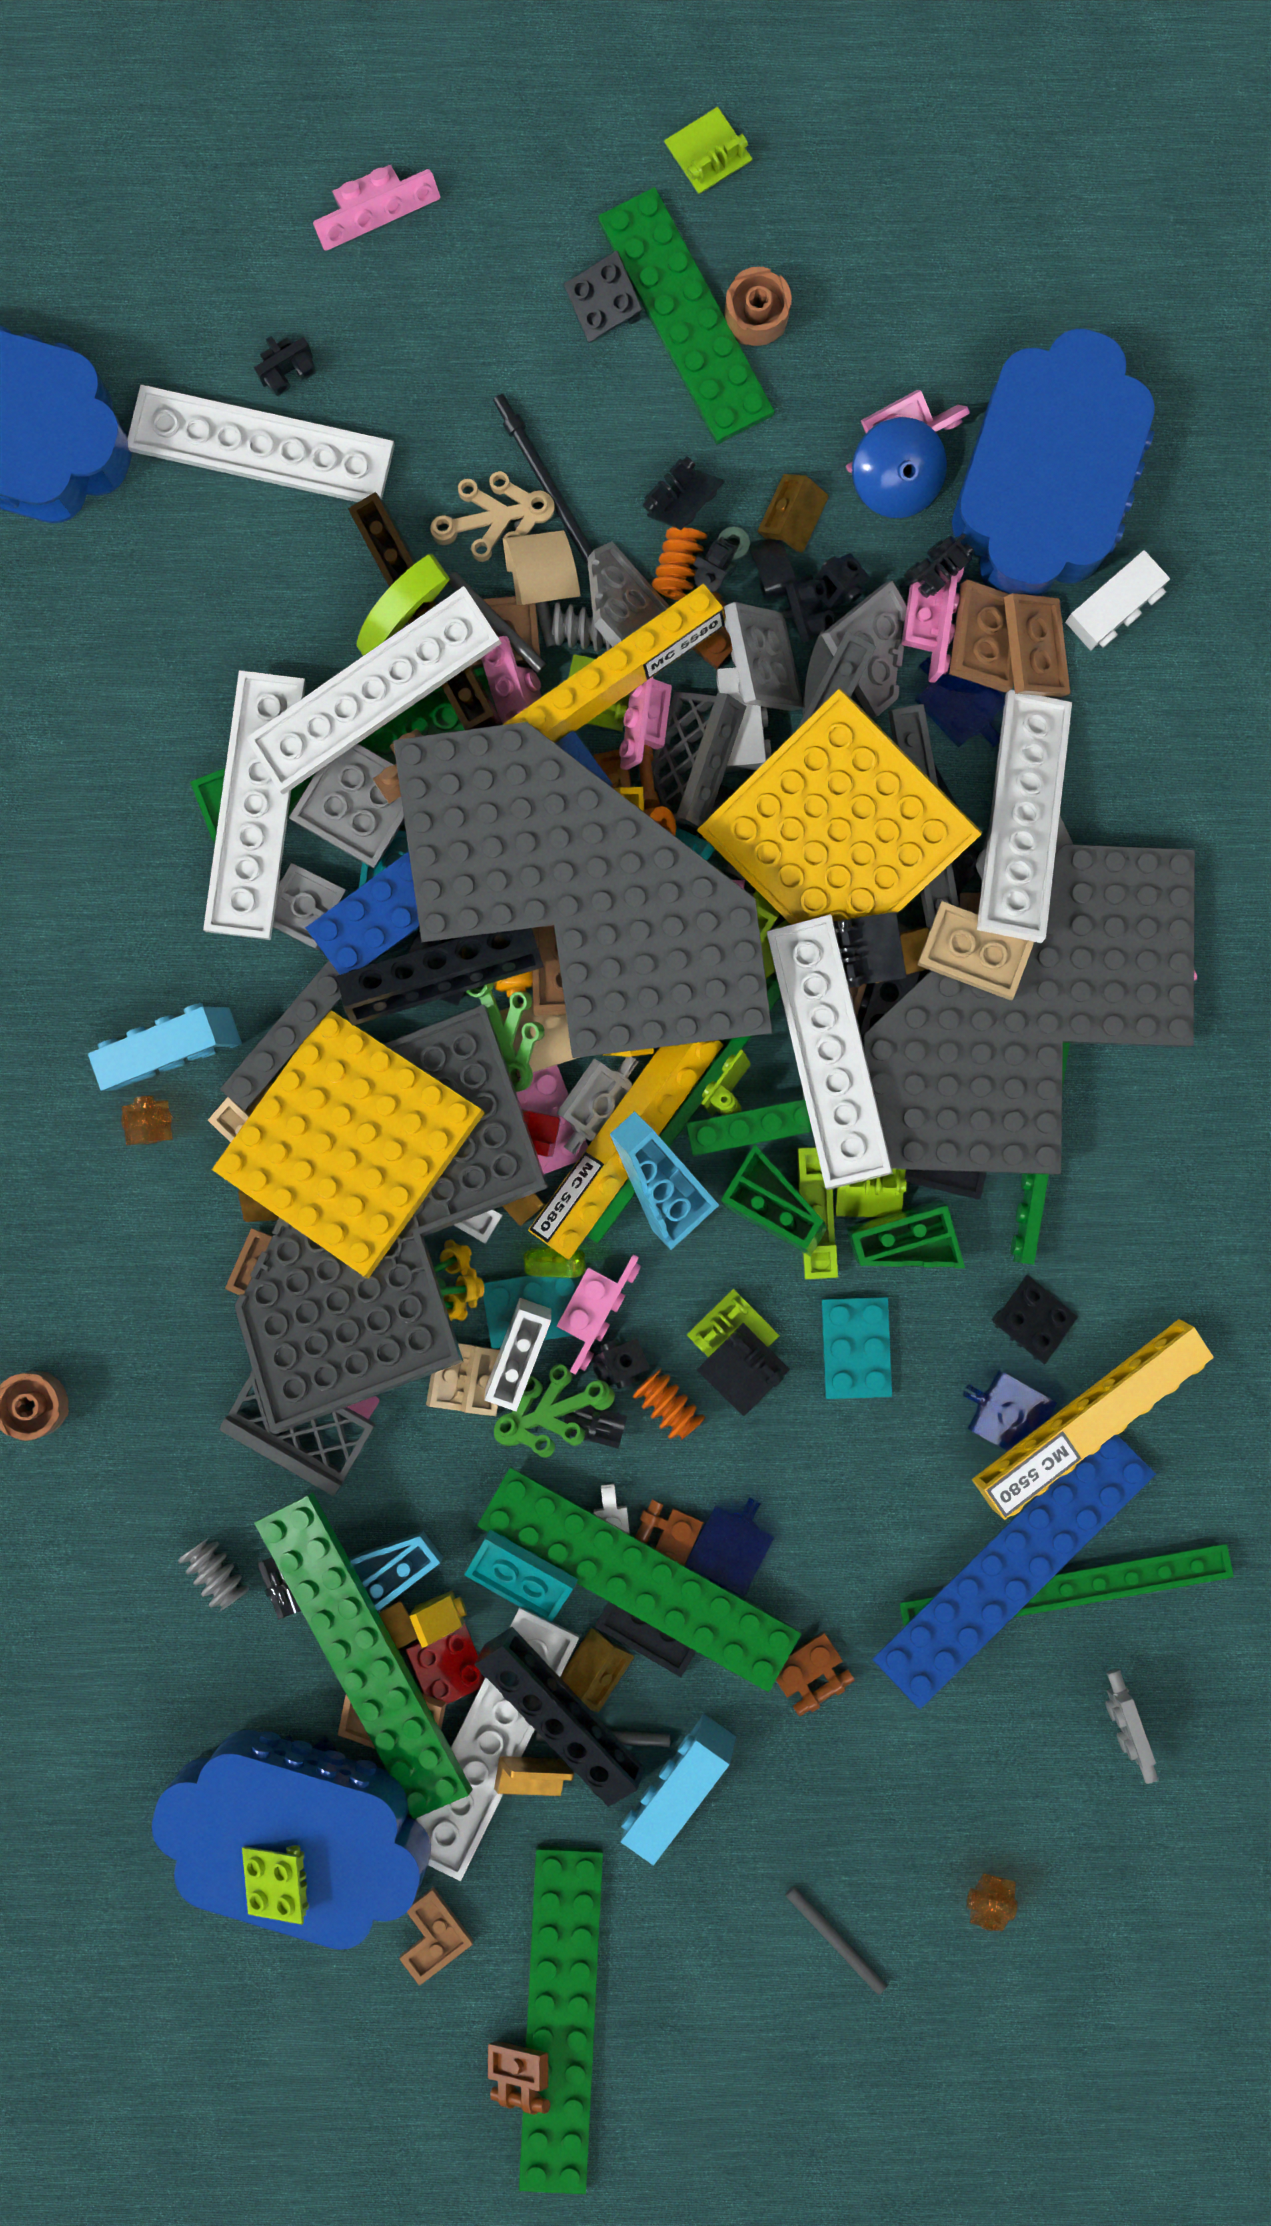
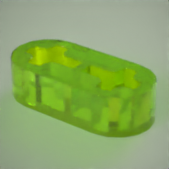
M545 1247L532 1248L523 1254L524 1271L531 1276L575 1278L586 1272L585 1253L578 1249L569 1260L554 1249Z

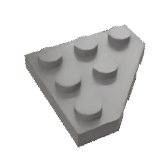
M612 541L594 549L587 558L594 626L602 634L604 640L611 644L612 647L670 607Z
M893 581L881 585L821 634L833 656L846 631L876 646L854 690L870 718L879 716L898 699L899 686L896 685L897 670L899 667H902L904 645H901V634L907 606Z

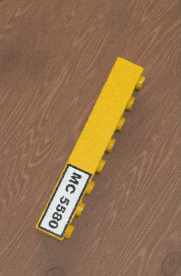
M703 583L503 725L528 722L552 742H558L571 731L575 732L723 628L725 626V616L722 605Z
M718 1040L660 1047L528 1231L569 1260L628 1179V1174L610 1133L635 1111L659 1136L723 1047V1044Z
M1178 1319L971 1480L992 1510L1004 1520L1009 1516L1018 1514L1027 1502L1035 1496L1045 1493L1054 1481L1072 1472L1076 1464L1088 1455L1099 1451L1103 1443L1112 1436L1122 1433L1135 1418L1149 1412L1157 1401L1165 1395L1175 1392L1184 1380L1202 1371L1205 1364L1214 1358L1195 1327Z

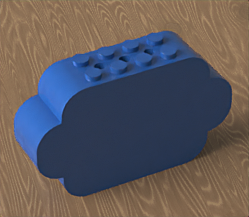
M0 326V509L47 523H61L71 519L80 511L87 494L94 496L104 495L115 490L123 482L132 458V452L128 448V435L112 411V398L107 387L86 357L74 352L73 348L63 343H55L53 346L43 343L40 338L25 333L23 337L11 334V331L3 326Z
M1073 329L1060 335L1054 341L1049 351L1040 348L1022 349L1011 355L1003 365L998 382L992 391L952 517L954 538L962 534L966 535L960 542L962 545L965 543L969 544L975 551L974 555L980 556V576L983 583L988 587L1008 594L1017 593L1043 596L1049 591L1055 580L1063 583H1078L1092 576L1107 554L1113 552L1116 543H1119L1122 538L1125 524L1121 522L1124 519L1125 513L1129 512L1135 493L1131 491L1135 482H1138L1145 465V462L1141 460L1145 450L1148 451L1153 440L1155 431L1150 430L1155 406L1149 389L1139 380L1125 375L1126 358L1123 350L1115 340L1104 334L1087 329Z
M241 1730L234 1732L222 1741L211 1758H199L187 1763L158 1799L152 1819L154 1841L165 1855L177 1860L174 1871L175 1884L180 1895L188 1903L206 1911L338 1950L349 1949L360 1944L369 1934L375 1920H395L403 1916L410 1909L426 1874L431 1856V1842L427 1832L417 1821L407 1817L408 1802L406 1793L400 1783L389 1775L387 1770L378 1768L375 1763L368 1760L354 1761L345 1758L338 1751L328 1750L324 1752L314 1749L311 1744L304 1741H287L270 1731ZM293 1845L300 1846V1851L304 1852V1869L301 1871L306 1872V1879L303 1881L307 1883L306 1896L309 1903V1909L306 1910V1916H304V1924L249 1915L242 1847L287 1853V1847Z

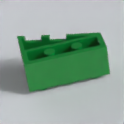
M754 1144L723 1195L721 1202L730 1211L811 1257L828 1229L825 1222L769 1161L757 1145Z
M941 1199L846 1228L855 1260L860 1266H923L926 1268L954 1267L965 1269L948 1205Z

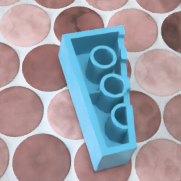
M203 1003L194 1004L184 1008L185 1014L176 1018L174 1015L164 1016L155 1020L156 1026L147 1030L144 1026L126 1032L127 1038L117 1041V1038H113L97 1044L99 1049L88 1053L100 1090H117L156 1076V1069H159V1072H164L184 1066V1058L195 1060L201 1057H209L216 1054L214 1047L233 1048L242 1045L230 1008L204 1007Z
M634 1111L610 1133V1136L652 1231L672 1250L711 1214L719 1204L657 1133Z
M703 1714L691 1733L684 1738L673 1759H669L659 1773L660 1778L655 1785H649L640 1799L642 1804L637 1811L631 1810L624 1819L621 1827L625 1830L621 1843L654 1866L730 1765L736 1736Z

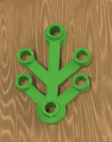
M494 982L484 985V988L480 986L467 990L466 992L470 996L479 997L481 1004L485 1005L488 1009L515 1091L526 1090L533 1080V1072L529 1065L535 1042L540 1041L545 1033L541 1023L536 1021L526 1023L522 1027L523 1040L516 1054L513 1046L514 1038L523 1011L528 1010L532 1005L531 995L526 991H518L510 996V1009L504 1024L492 994ZM519 996H521L524 1001L522 1007L518 1003ZM531 1027H534L536 1030L535 1037H532L530 1034ZM517 1070H519L521 1075L520 1080L516 1076Z
M562 1364L555 1365L549 1373L552 1382L535 1412L526 1415L533 1400L541 1395L543 1385L535 1377L530 1376L517 1411H512V1413L505 1414L498 1419L494 1427V1437L504 1446H515L522 1443L532 1448L539 1456L543 1458L549 1457L555 1450L554 1441L547 1435L535 1436L527 1430L541 1426L562 1436L570 1445H579L585 1438L584 1429L576 1423L567 1424L556 1418L588 1405L593 1406L597 1410H605L614 1401V1390L606 1382L597 1380L588 1384L585 1392L556 1403L563 1388L571 1382L572 1373ZM564 1372V1376L557 1380L558 1375ZM535 1384L534 1389L528 1392L530 1385ZM600 1389V1393L594 1397L595 1393ZM577 1430L576 1436L570 1439V1434ZM547 1442L546 1448L540 1450L541 1445Z

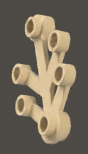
M498 471L490 477L491 490L495 494H505L519 503L507 507L480 491L474 480L464 479L458 485L460 498L466 502L472 501L487 510V512L456 519L445 515L438 516L432 521L430 526L432 537L440 545H449L455 541L459 532L490 526L483 538L475 540L471 546L473 557L477 561H487L492 555V548L511 520L523 518L517 529L508 532L504 538L528 535L536 523L540 524L548 521L553 516L555 510L553 498L544 491L528 493L509 482L507 474ZM499 479L505 481V484L501 487L494 485ZM465 487H472L474 489L470 494L462 492ZM537 502L544 504L541 509H534L532 507ZM441 524L449 525L445 531H439L438 526ZM484 546L487 548V551L484 554H478L476 552L477 548Z

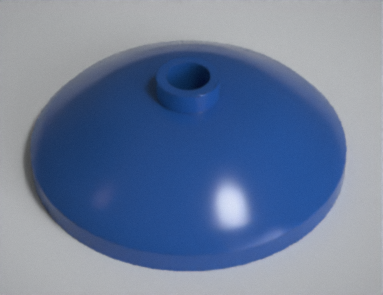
M894 417L879 422L863 436L853 457L852 479L859 498L869 509L889 518H904L921 512L934 501L945 480L947 459L943 443L930 426L917 419ZM909 464L911 472L908 476H904L903 469Z

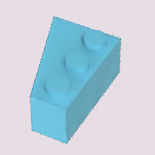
M422 1531L348 1558L376 1610L379 1611L440 1564L443 1556L425 1532Z

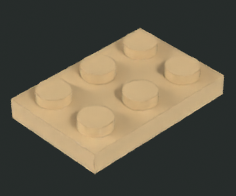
M941 901L917 965L1012 1001L1034 942L977 930L978 914Z

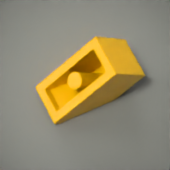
M453 1591L416 1605L409 1617L421 1647H426L463 1627L465 1622L463 1617L467 1616V1611L462 1598H455Z

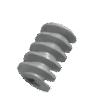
M556 603L552 625V636L554 635L556 645L561 646L567 637L570 648L575 647L578 639L583 650H587L591 641L593 642L595 652H599L604 644H606L607 651L612 648L611 644L604 640L602 634L594 626L593 614L591 618L587 617L586 607H582L577 616L574 614L573 605H569L564 614L561 611L560 603Z
M207 1538L180 1557L178 1562L180 1564L191 1562V1565L186 1570V1574L198 1572L199 1575L193 1584L197 1586L205 1583L206 1587L201 1593L202 1597L213 1594L214 1597L208 1606L210 1608L221 1606L220 1611H222L246 1594L249 1586L245 1585L237 1588V1584L242 1576L240 1574L229 1576L234 1568L233 1563L222 1566L221 1563L226 1558V1553L223 1552L215 1555L214 1552L219 1543L212 1542L207 1544Z

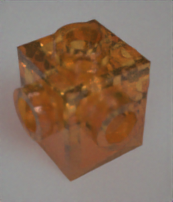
M141 1096L134 1098V1104L122 1106L121 1123L125 1131L126 1146L155 1144L173 1140L171 1130L172 1116L169 1111L168 1100L154 1101V1096Z
M983 1873L975 1889L970 1888L968 1892L966 1908L971 1909L970 1923L981 1926L988 1931L1003 1932L1008 1921H1013L1016 1916L1018 1902L1015 1900L1016 1882Z

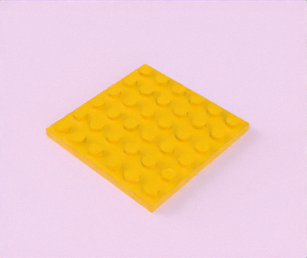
M841 687L697 829L791 925L830 914L834 921L890 912L898 913L982 834V831Z
M330 1010L299 1046L211 1170L359 1274L369 1279L485 1112Z

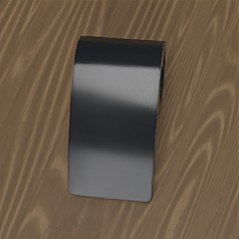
M768 539L750 545L749 551L758 569L759 584L765 601L788 595L785 585L796 581V577L782 541Z

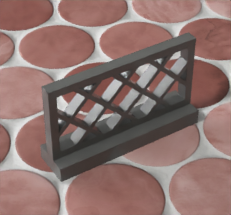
M676 691L674 693L669 708L664 747L655 750L654 760L651 764L654 789L661 799L659 806L667 807L673 813L676 823L690 825L698 829L711 815L747 707L729 694L717 693V696ZM683 702H690L692 710L681 718L679 714ZM713 705L710 717L705 722L702 713ZM694 719H697L699 727L688 735L685 727ZM679 732L682 741L671 749L669 746L671 738ZM703 736L699 750L695 752L692 744ZM686 749L689 758L678 766L675 757ZM669 763L672 771L660 779L661 768ZM693 766L689 780L685 783L682 774ZM676 780L679 788L667 797L664 788ZM682 798L678 813L674 814L671 805Z
M252 1370L228 1416L224 1418L218 1430L330 1495L335 1496L345 1482L350 1469L376 1424L350 1408L345 1407L332 1412L334 1421L318 1424L316 1418L311 1420L312 1426L298 1430H296V1427L289 1429L290 1432L283 1434L271 1433ZM252 1386H253V1389H254V1392H255V1393L249 1394V1392H250V1390H251V1388H252ZM256 1398L261 1415L251 1418L239 1411L244 1401ZM354 1422L365 1430L360 1438L347 1441L342 1424ZM336 1426L341 1443L325 1447L320 1430ZM314 1431L319 1448L308 1451L301 1446L298 1435ZM356 1445L351 1453L349 1446ZM343 1448L347 1462L342 1470L330 1463L327 1452Z

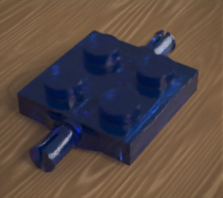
M927 657L919 665V668L928 676L931 663L930 657ZM949 667L946 674H942L935 683L930 682L929 686L915 699L919 705L924 704L925 712L958 748L969 738L980 733L992 747H995L1000 742V734L991 723L995 715L1004 708L1006 700L996 689L949 674Z
M999 1370L985 1393L971 1384H968L965 1388L975 1393V1396L965 1390L963 1391V1397L978 1404L977 1411L967 1429L1006 1451H1009L1048 1421L1057 1402Z
M749 1497L741 1514L730 1513L715 1505L688 1556L685 1566L744 1597L775 1538L770 1533L760 1529L752 1521L762 1503Z

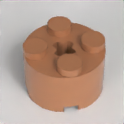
M765 267L745 269L735 277L728 288L725 319L737 342L742 345L761 346L769 344L784 334L788 324L792 300L791 291L786 280L781 275L779 277L770 272L771 269Z
M30 1371L9 1377L0 1384V1430L8 1436L24 1441L34 1440L54 1432L68 1416V1396L61 1382L49 1372ZM33 1400L35 1407L28 1411L26 1405Z

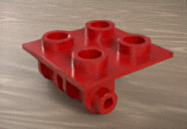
M465 1622L463 1627L422 1648L420 1642L417 1641L409 1645L410 1648L405 1650L422 1693L447 1702L446 1705L480 1689L485 1679L480 1670L474 1665L478 1654Z

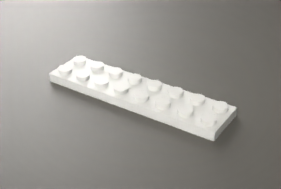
M140 385L127 439L128 448L131 452L354 502H359L374 492L382 499L395 446L392 440L145 385Z
M463 586L249 735L246 740L279 792L284 795L498 647L502 642L467 589Z
M239 670L203 928L205 932L271 940L291 790L284 795L279 792L246 738L304 698L306 681L303 678Z
M1009 690L1005 695L977 930L1038 943H1042L1046 938L1072 702L1037 695L1015 694V690Z
M831 914L767 931L824 1184L827 1190L893 1174L853 1000L847 982L844 962H842V954L839 951L840 945Z
M519 1607L510 1627H513L560 1677L578 1642L579 1635ZM487 1678L484 1679L451 1746L473 1791L469 1796L418 1817L415 1820L425 1829L431 1842V1856L428 1865L459 1881L462 1880L503 1795L498 1794L494 1789L499 1757H521L535 1730L526 1722L525 1718L514 1706L504 1699L503 1695Z

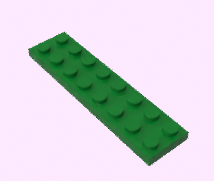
M654 187L598 215V222L613 251L619 252L640 302L716 445L774 416V409L729 328L725 317L656 188Z

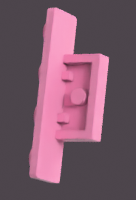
M388 165L384 168H377L360 179L346 182L340 188L333 190V195L340 209L315 220L313 225L323 249L327 251L439 200L440 194L430 169L400 181L392 166Z
M916 390L862 419L861 423L865 433H867L873 426L886 419L910 417L924 422L937 432L942 428L949 430L960 425L963 422L962 418L970 414L967 406L956 405L932 418L922 391ZM853 462L846 465V468L850 473H852Z
M964 567L958 571L956 576L948 572L951 580L948 583L945 582L946 584L935 596L930 595L928 598H925L918 590L921 586L919 582L910 585L901 645L932 652L928 682L935 683L949 669L951 656L947 654V648L955 632V624H952L951 621L952 614L956 612L959 604L960 595L956 593L957 583L961 581Z
M500 636L498 638L502 644L483 656L481 660L498 715L504 724L542 696L540 693L541 683L533 669L517 666L509 638L507 636Z
M652 677L628 694L630 695L629 705L623 720L624 726H626L625 734L619 750L621 769L628 770L642 762L644 745L657 750L664 747L672 685L655 680Z
M634 1254L631 1256L617 1283L590 1268L585 1272L557 1324L558 1328L585 1342L570 1369V1372L576 1375L579 1368L585 1371L594 1355V1353L589 1351L595 1339L600 1342L610 1326V1324L605 1322V1319L610 1310L617 1313L626 1296L621 1293L626 1281L633 1283L641 1268L636 1263L639 1258Z

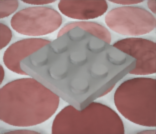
M738 602L725 605L726 617L724 622L731 638L733 647L731 656L737 667L740 680L738 689L741 697L744 699V703L788 711L804 708L786 621L782 613Z
M356 744L315 773L289 819L376 870L404 823L401 797L389 804L373 781L374 777L381 774L385 768L393 766V764Z

